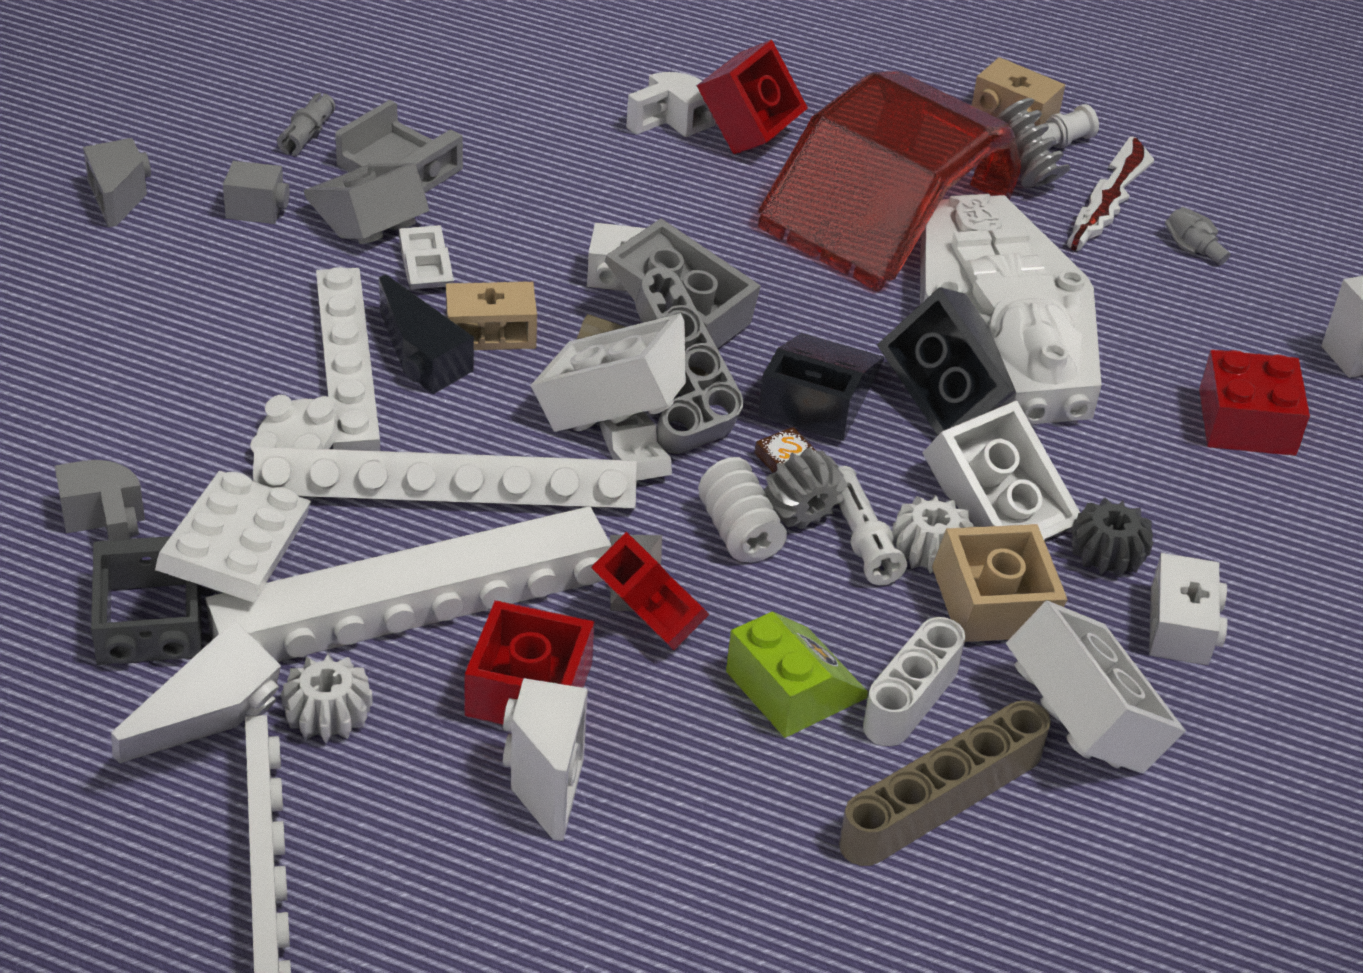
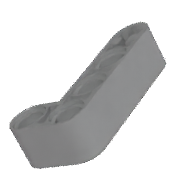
M653 268L644 275L636 298L635 306L641 321L644 323L681 313L684 319L685 334L687 335L685 337L686 383L679 391L681 396L673 399V405L661 412L656 426L658 444L668 453L680 454L729 434L743 408V398L678 275L668 268ZM699 367L703 369L708 375L698 376L694 374L689 368ZM719 405L725 408L728 414L719 415L713 412L710 406ZM669 422H681L688 428V431H677L671 427Z

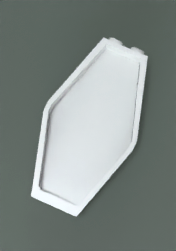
M1005 195L950 196V199L926 201L921 229L920 304L939 287L962 292L968 296L989 326L1016 390L1000 407L1017 400L1031 425L1093 419L1101 389V373L1094 287L1089 278Z

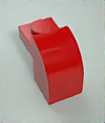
M627 532L591 566L597 575L673 650L709 616V613Z

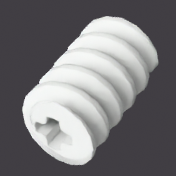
M730 457L711 466L702 476L699 483V497L704 503L731 556L741 562L753 563L775 555L783 547L787 539V531L783 524L780 523L779 516L773 510L771 502L766 497V493L761 485H759V480L752 472L749 463L740 457Z

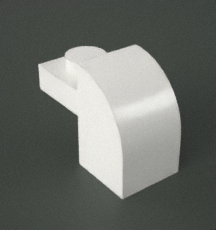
M662 72L649 75V86L628 95L626 128L635 135L667 123L684 137H688L715 126L716 121L696 86L702 80L688 74Z

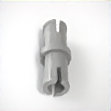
M321 92L316 93L305 108H300L293 114L291 124L277 138V144L281 151L288 155L292 151V156L300 153L308 140L316 138L323 128L322 124L333 114L336 107L334 100L328 94L324 93L321 97Z

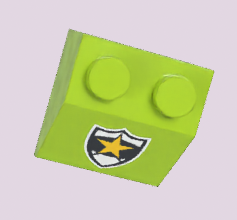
M772 611L730 631L726 672L784 738L867 699L868 691L808 627Z

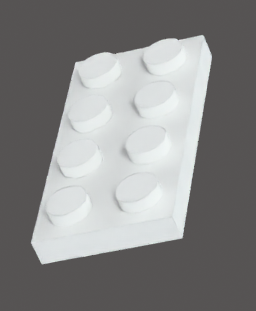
M218 471L159 552L155 570L250 602H255L305 521L311 501L298 497L294 491L287 488H271L253 482L242 473Z

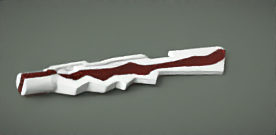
M1129 137L1109 165L1110 169L1115 170L1108 180H1099L1090 196L1089 206H1082L1074 223L1073 233L1067 241L1070 249L1074 251L1081 250L1090 238L1102 234L1103 227L1113 223L1114 215L1120 212L1119 204L1130 197L1124 188L1154 163V158L1138 138Z

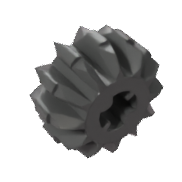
M1103 498L1099 505L1087 503L1085 509L1082 510V513H1078L1077 519L1073 522L1071 534H1073L1072 554L1082 557L1083 567L1095 566L1099 568L1100 576L1105 571H1112L1118 577H1121L1126 570L1137 573L1139 567L1151 553L1153 546L1152 521L1141 517V508L1129 509L1125 507L1124 500L1119 504H1112L1108 499Z

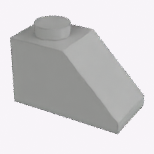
M133 138L83 147L87 180L108 228L117 226L147 195L145 178L151 177L150 163L146 152L139 153Z

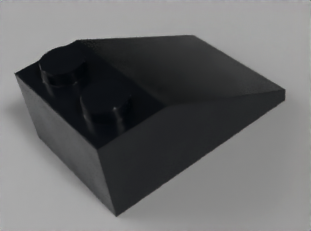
M939 287L877 344L937 435L942 431L997 409L1016 392L989 326L965 293Z

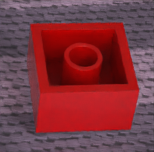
M772 39L737 53L696 85L733 155L767 143L808 109Z
M1211 349L1199 388L1207 447L1297 456L1310 418L1299 358L1279 354L1264 355L1244 353L1237 350L1223 351Z
M495 600L464 674L465 716L504 724L507 702L509 698L518 700L524 678L584 688L592 665L594 621Z

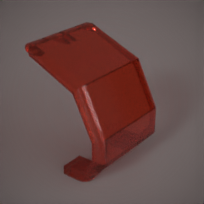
M892 70L867 73L811 117L757 210L761 214L757 224L758 228L780 240H783L786 229H789L787 244L813 258L820 254L819 260L847 276L852 263L855 264L852 275L853 279L879 292L884 287L886 280H895L946 191L976 167L970 182L971 186L991 196L1005 195L1010 200L1021 170V159L1013 129L1008 123L901 71Z

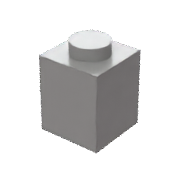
M232 161L223 183L226 219L275 224L281 208H287L290 195L289 184L283 183L282 166Z

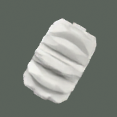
M936 495L930 501L916 496L912 504H902L901 510L897 514L896 522L893 523L892 528L894 536L893 545L904 554L906 559H909L911 569L923 566L927 567L931 574L933 572L932 565L946 528L973 527L974 524L969 520L968 510L956 509L954 500L945 503L939 501Z
M329 653L324 661L315 662L307 657L303 668H290V674L287 678L288 682L283 684L284 690L281 692L282 706L285 707L286 720L289 722L290 728H300V732H302L305 740L319 734L325 743L328 742L331 735L339 734L348 739L351 728H364L367 713L370 712V706H372L373 702L372 690L369 689L368 677L365 674L364 668H354L349 657L335 662Z

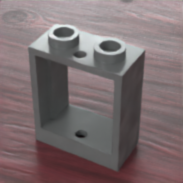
M171 536L93 542L91 633L97 665L192 658L202 650L201 585L155 570L159 552ZM142 557H150L151 559H149V560H143V559H141V558H142ZM186 585V617L111 622L112 590Z

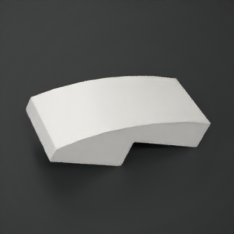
M441 225L399 229L400 248L411 290L446 287V284L454 283L448 247H445Z
M645 412L635 413L626 420L612 423L610 419L599 422L604 440L613 460L637 461L636 481L672 475L671 457L658 444L656 424Z

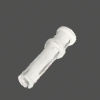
M1087 104L1079 105L1074 109V112L1065 115L1061 113L1053 114L1046 121L1049 129L1041 137L1042 139L1055 137L1056 143L1053 146L1059 148L1067 147L1073 140L1081 137L1090 139L1098 133V117L1093 108ZM999 140L989 143L988 150L998 149L988 153L995 165H1002L1010 161L1006 156L1008 148L1001 146Z
M841 466L838 469L842 472L847 486L842 492L844 499L838 504L853 532L851 537L852 549L856 555L863 558V570L869 582L875 585H887L895 582L906 570V558L900 550L895 549L893 545L894 536L890 527L886 523L878 521L856 477L854 469L848 466ZM881 564H882V566H883V568H884V571H881V570L879 569V567L881 566Z

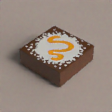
M794 427L756 441L754 454L772 473H775L778 470L777 463H785L789 460L792 452L799 456L809 447L813 451H817Z

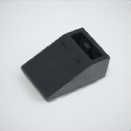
M800 333L777 348L763 373L758 416L844 441L884 361V356Z

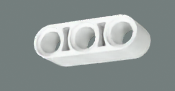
M945 617L928 619L919 627L873 682L869 689L863 722V731L868 739L881 746L901 744L955 679L960 665L965 642V631L960 624Z

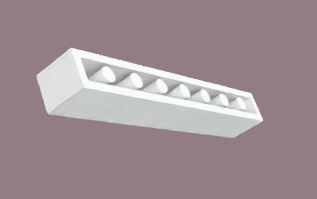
M591 506L268 582L255 602L226 593L206 597L209 631L213 640L236 620L277 662L303 657L308 654L489 610L492 608L495 600L513 604L601 582L603 580L591 566L611 547V543Z

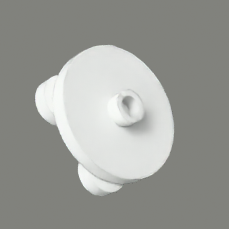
M286 395L272 397L265 405L267 416L262 421L257 435L252 439L250 447L253 453L254 446L329 449L337 435V421L335 419L337 408L333 400L326 396L292 401Z

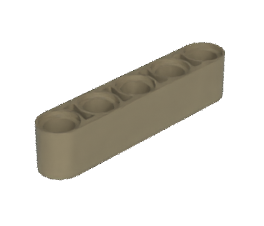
M1031 701L1011 703L852 797L847 802L839 840L840 852L844 858L860 866L877 864L1034 768L1042 757L1051 723L1049 713L1045 708Z

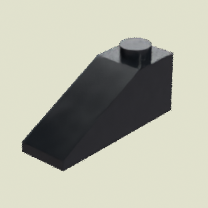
M384 274L379 277L380 313L403 372L409 379L419 383L432 394H435L473 372L474 337L388 275Z

